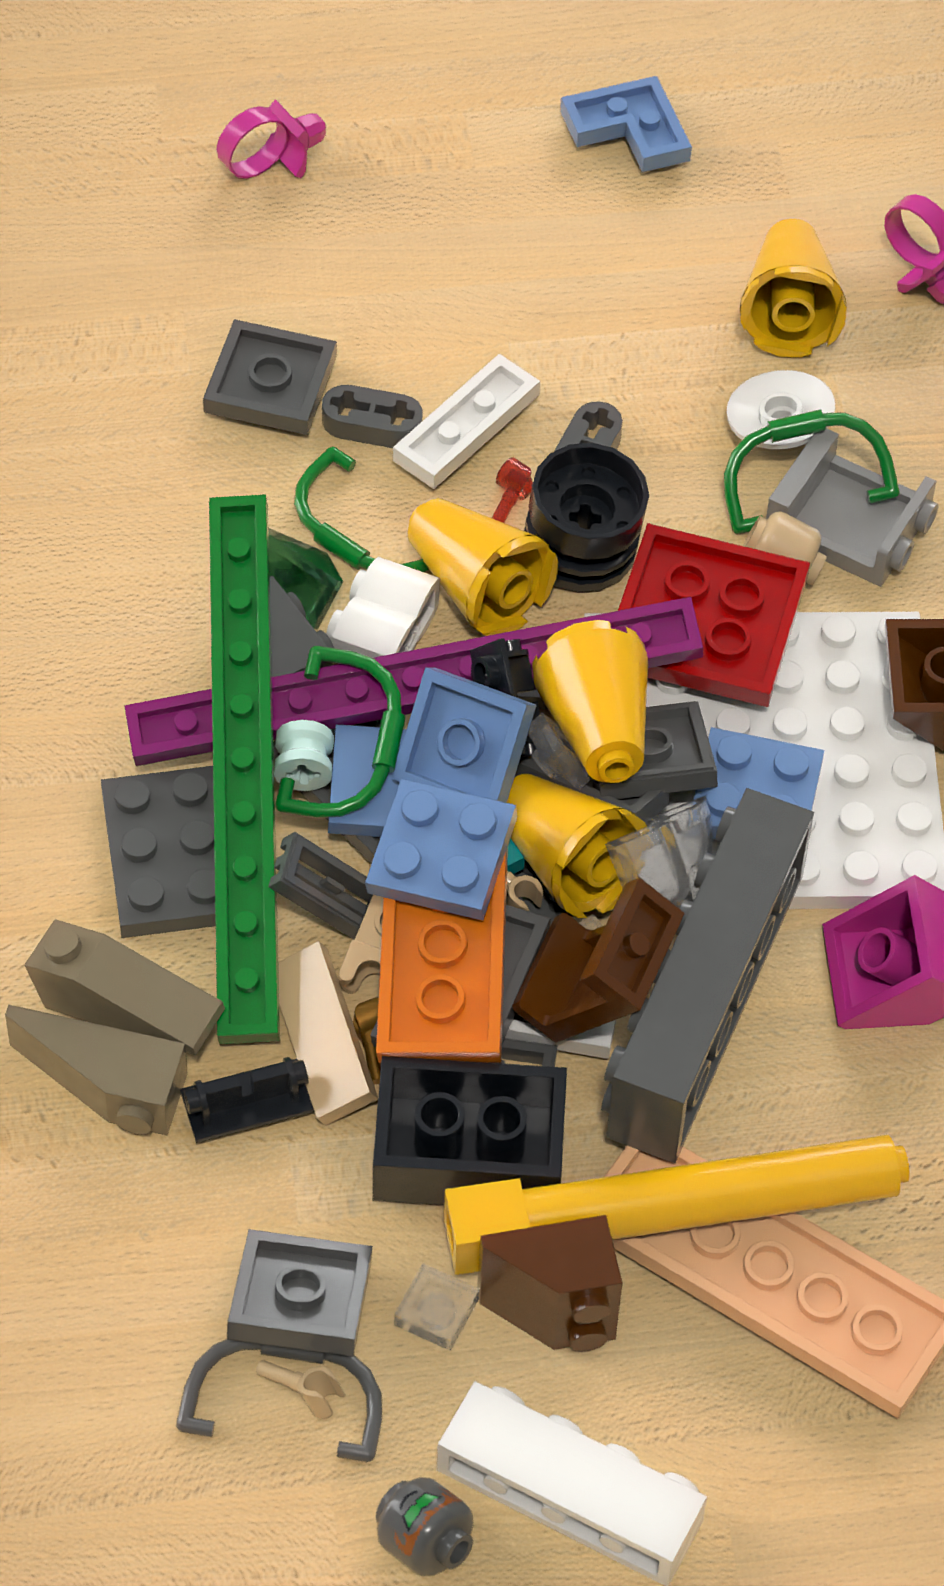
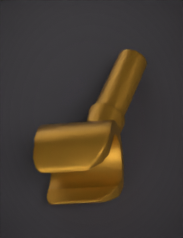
M379 996L359 1003L355 1007L353 1019L357 1037L362 1040L363 1048H365L367 1066L374 1085L380 1084L381 1063H378L376 1047L373 1046L370 1035L378 1019Z

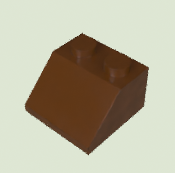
M886 619L885 636L893 719L944 751V619Z
M606 1215L480 1235L477 1289L480 1305L553 1350L571 1347L575 1351H589L601 1347L607 1341L616 1340L623 1282Z

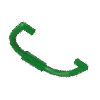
M819 409L767 421L766 427L748 434L731 452L724 471V496L733 532L736 534L750 532L759 517L755 516L744 519L737 485V475L742 461L755 446L768 440L774 443L825 431L826 426H844L857 431L872 444L879 460L885 485L884 487L867 490L868 501L871 504L896 498L900 493L893 459L883 436L866 420L845 412L823 413Z
M329 447L305 470L297 482L294 506L301 523L314 535L313 541L355 569H368L375 560V558L370 556V552L326 522L321 524L312 515L308 505L309 489L316 478L334 462L350 472L356 465V460L336 447ZM422 558L401 564L421 572L429 570Z
M313 646L309 650L304 672L305 678L310 680L318 679L321 661L351 665L368 671L381 683L387 696V711H384L372 762V768L375 770L369 783L355 796L338 803H315L291 799L295 781L287 777H283L280 780L275 807L279 812L315 818L342 817L364 808L381 791L388 773L394 772L406 717L401 713V693L392 674L378 661L350 650Z

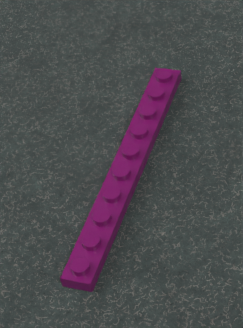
M687 597L374 657V659L392 674L401 693V713L407 715L412 713L425 667L438 668L472 681L470 650L505 638V641L520 639L522 649H528L532 676V662L536 655L539 660L541 655L548 649L546 641L554 633L575 623L603 620L610 621L611 629L626 633V627L634 630L645 645L648 656V668L703 658V645L692 598ZM338 664L322 667L319 670L317 680L305 678V671L272 677L273 740H276L277 730L283 724L290 721L311 720L324 724L329 729H334L336 724L355 725L381 720L383 712L387 711V696L381 683L368 671L351 665ZM212 689L124 705L132 755L136 766L213 752Z

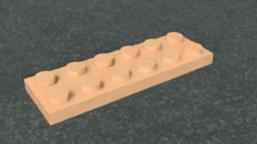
M626 1146L604 1177L707 1162V1160L683 1147L674 1164ZM795 1212L612 1240L614 1249L899 1419L944 1350V1300Z

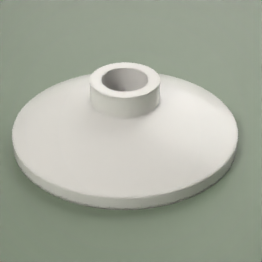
M792 370L771 371L748 379L733 392L727 404V419L732 431L743 440L748 434L766 427L767 421L819 409L823 413H835V399L830 388L815 376ZM813 434L774 443L768 440L757 445V447L765 449L794 448L807 444Z

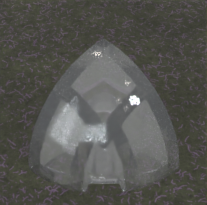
M702 796L650 818L652 825L605 843L622 888H624L625 883L640 877L678 908H680L685 899L694 902L699 888L694 886L698 868L706 852L713 854V825L706 797Z

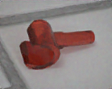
M514 457L509 458L501 466L496 476L497 485L506 491L502 495V499L491 518L503 523L518 499L524 500L531 494L533 484L530 467Z

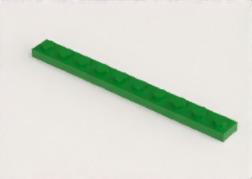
M266 494L210 497L217 999L221 1000L225 1007L217 1021V1037L220 1044L280 1041L277 892L268 887L271 877L276 875V868H274L276 863L268 503Z

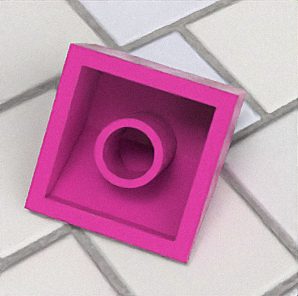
M913 875L822 924L838 1026L844 1029L929 1025L944 1017L943 890Z

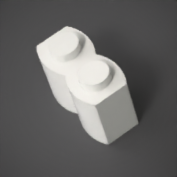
M377 557L367 571L362 569L358 571L350 589V602L344 611L337 609L330 619L326 634L334 648L354 651L371 658L414 650L416 643L429 627L439 605V577Z

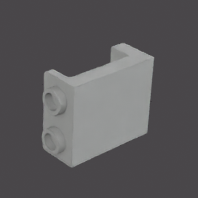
M826 428L825 431L813 434L770 496L766 519L771 514L781 511L812 526L821 534V545L818 552L827 556L826 562L882 587L893 569L901 571L907 564L914 548V541L912 540L917 532L926 534L934 522L939 508V504L933 502L937 481L926 476L916 491L898 483L900 493L896 498L870 504L867 490L884 487L883 476L837 456L836 450L839 434Z

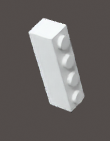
M474 1381L438 1443L437 1471L664 1586H669L703 1522L707 1496L699 1493L698 1488L690 1480L670 1472L663 1475L641 1464L638 1457L625 1447L617 1444H607L605 1446L583 1435L576 1424L558 1415L546 1417L526 1407L518 1395L503 1387L495 1386L490 1389Z

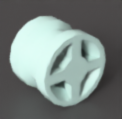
M296 720L283 724L276 734L275 747L280 753L275 759L274 777L276 781L280 783L283 777L291 778L295 781L293 790L298 791L317 790L326 786L332 777V763L327 757L332 752L334 735L331 729L324 724L311 720Z

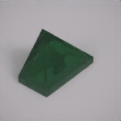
M268 528L270 577L273 576L286 594L293 592L298 597L305 610L307 621L314 629H318L343 580L327 552Z

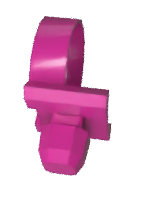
M275 99L269 107L257 106L249 108L235 116L219 136L216 147L217 155L221 162L237 178L248 179L258 176L270 169L280 159L296 177L302 179L306 172L307 149L322 142L326 136V124L318 114L314 113L293 118ZM276 123V132L270 135L265 145L257 153L246 160L235 163L231 162L237 145L251 130L262 124Z
M917 194L905 196L888 211L884 222L887 238L894 250L905 261L915 266L897 282L898 291L906 293L925 281L928 284V292L939 303L944 305V211L925 196ZM901 209L911 211L919 216L931 228L938 242V254L931 253L922 248L909 235L902 220Z

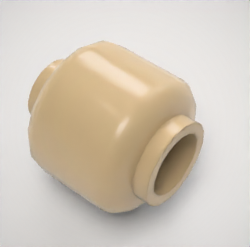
M781 511L771 514L768 519L759 516L743 545L810 562L809 575L806 582L809 585L815 582L827 558L826 555L818 552L821 545L820 532Z

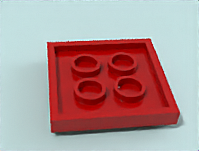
M647 523L618 611L691 597L703 645V658L648 668V678L769 707L808 579L810 562Z

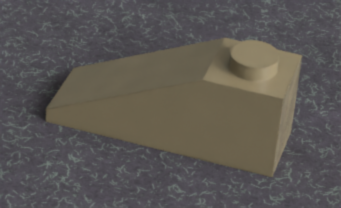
M54 919L24 964L45 1008L91 1023L185 1043L186 1052L193 1055L198 1053L225 1010L221 1000L106 934Z
M8 1005L5 1018L11 1047L108 1123L117 1124L121 1129L133 1134L143 1135L153 1132L168 1136L180 1099V1089L183 1088L188 1074L185 1043Z

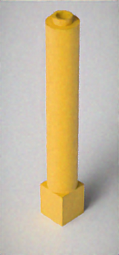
M887 1134L522 1189L520 1178L445 1189L444 1222L455 1275L479 1271L480 1235L606 1215L612 1240L897 1197L900 1194L901 1183L909 1181V1163L904 1146H895L892 1138Z

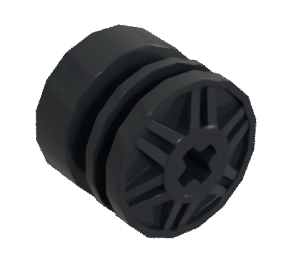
M596 443L569 444L551 452L537 467L528 506L529 511L524 531L542 538L549 545V549L556 554L558 559L557 577L554 583L556 587L575 592L601 591L620 582L633 567L650 495L645 475L631 458L615 448Z

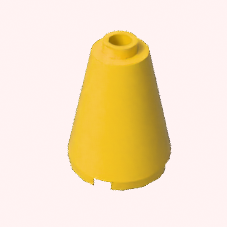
M791 218L775 223L767 232L741 298L740 322L744 331L745 329L753 337V343L761 350L779 357H804L812 354V348L820 346L825 342L829 346L837 340L845 326L847 303L844 292L815 229L806 221Z
M435 498L419 505L410 517L408 527L409 542L434 576L439 577V583L469 624L485 636L520 629L528 622L522 615L535 602L538 606L542 607L548 599L556 581L558 559L542 538L442 498Z
M593 620L575 623L554 633L546 641L548 649L541 655L539 660L536 655L532 662L533 679L539 695L588 775L600 782L619 783L637 773L644 762L648 656L644 643L634 630L626 627V633L611 629L610 621Z
M520 774L514 777L507 803L516 805L517 820L511 839L556 903L577 918H587L583 912L597 909L602 914L614 909L625 883L639 877L641 878L647 866V863L640 859L644 842L651 847V834L646 823L630 810L535 775Z

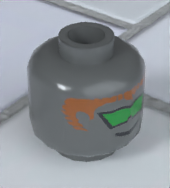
M419 1477L411 1481H401L395 1484L383 1496L377 1507L378 1542L388 1553L417 1575L434 1576L445 1571L447 1568L454 1569L464 1562L472 1549L473 1538L471 1533L474 1525L471 1509L464 1501L432 1478Z

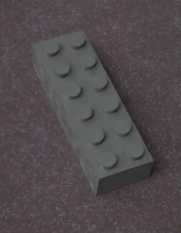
M746 788L737 809L729 806L725 809L716 833V840L721 843L715 855L706 852L700 863L694 886L699 888L694 902L685 899L679 908L685 914L675 935H677L673 948L672 950L668 949L653 981L655 986L650 998L645 999L640 1011L632 1013L630 1016L627 1031L632 1032L627 1047L624 1048L617 1045L608 1062L604 1080L610 1083L601 1106V1111L609 1114L606 1138L674 1164L676 1163L803 878L814 811Z

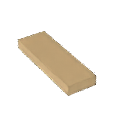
M318 941L279 961V1005L297 1060H303L307 1070L309 1083L306 1084L316 1118L327 1126L378 1100V1095L328 949Z

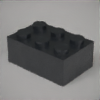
M382 1056L373 1156V1200L445 1205V1189L520 1178L522 1189L561 1184L567 1068Z

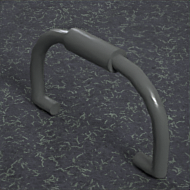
M226 1339L214 1344L194 1363L184 1386L176 1427L180 1432L208 1437L213 1436L215 1421L194 1418L199 1391L207 1372L223 1357L240 1350H261L262 1355L324 1364L325 1360L344 1366L359 1380L366 1395L367 1417L361 1444L339 1441L337 1457L370 1462L375 1458L382 1423V1392L371 1369L355 1355L353 1357Z

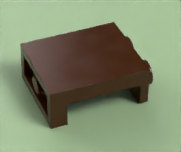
M639 877L625 883L607 924L588 930L567 913L555 916L513 1002V1010L555 1043L640 1011L685 913Z

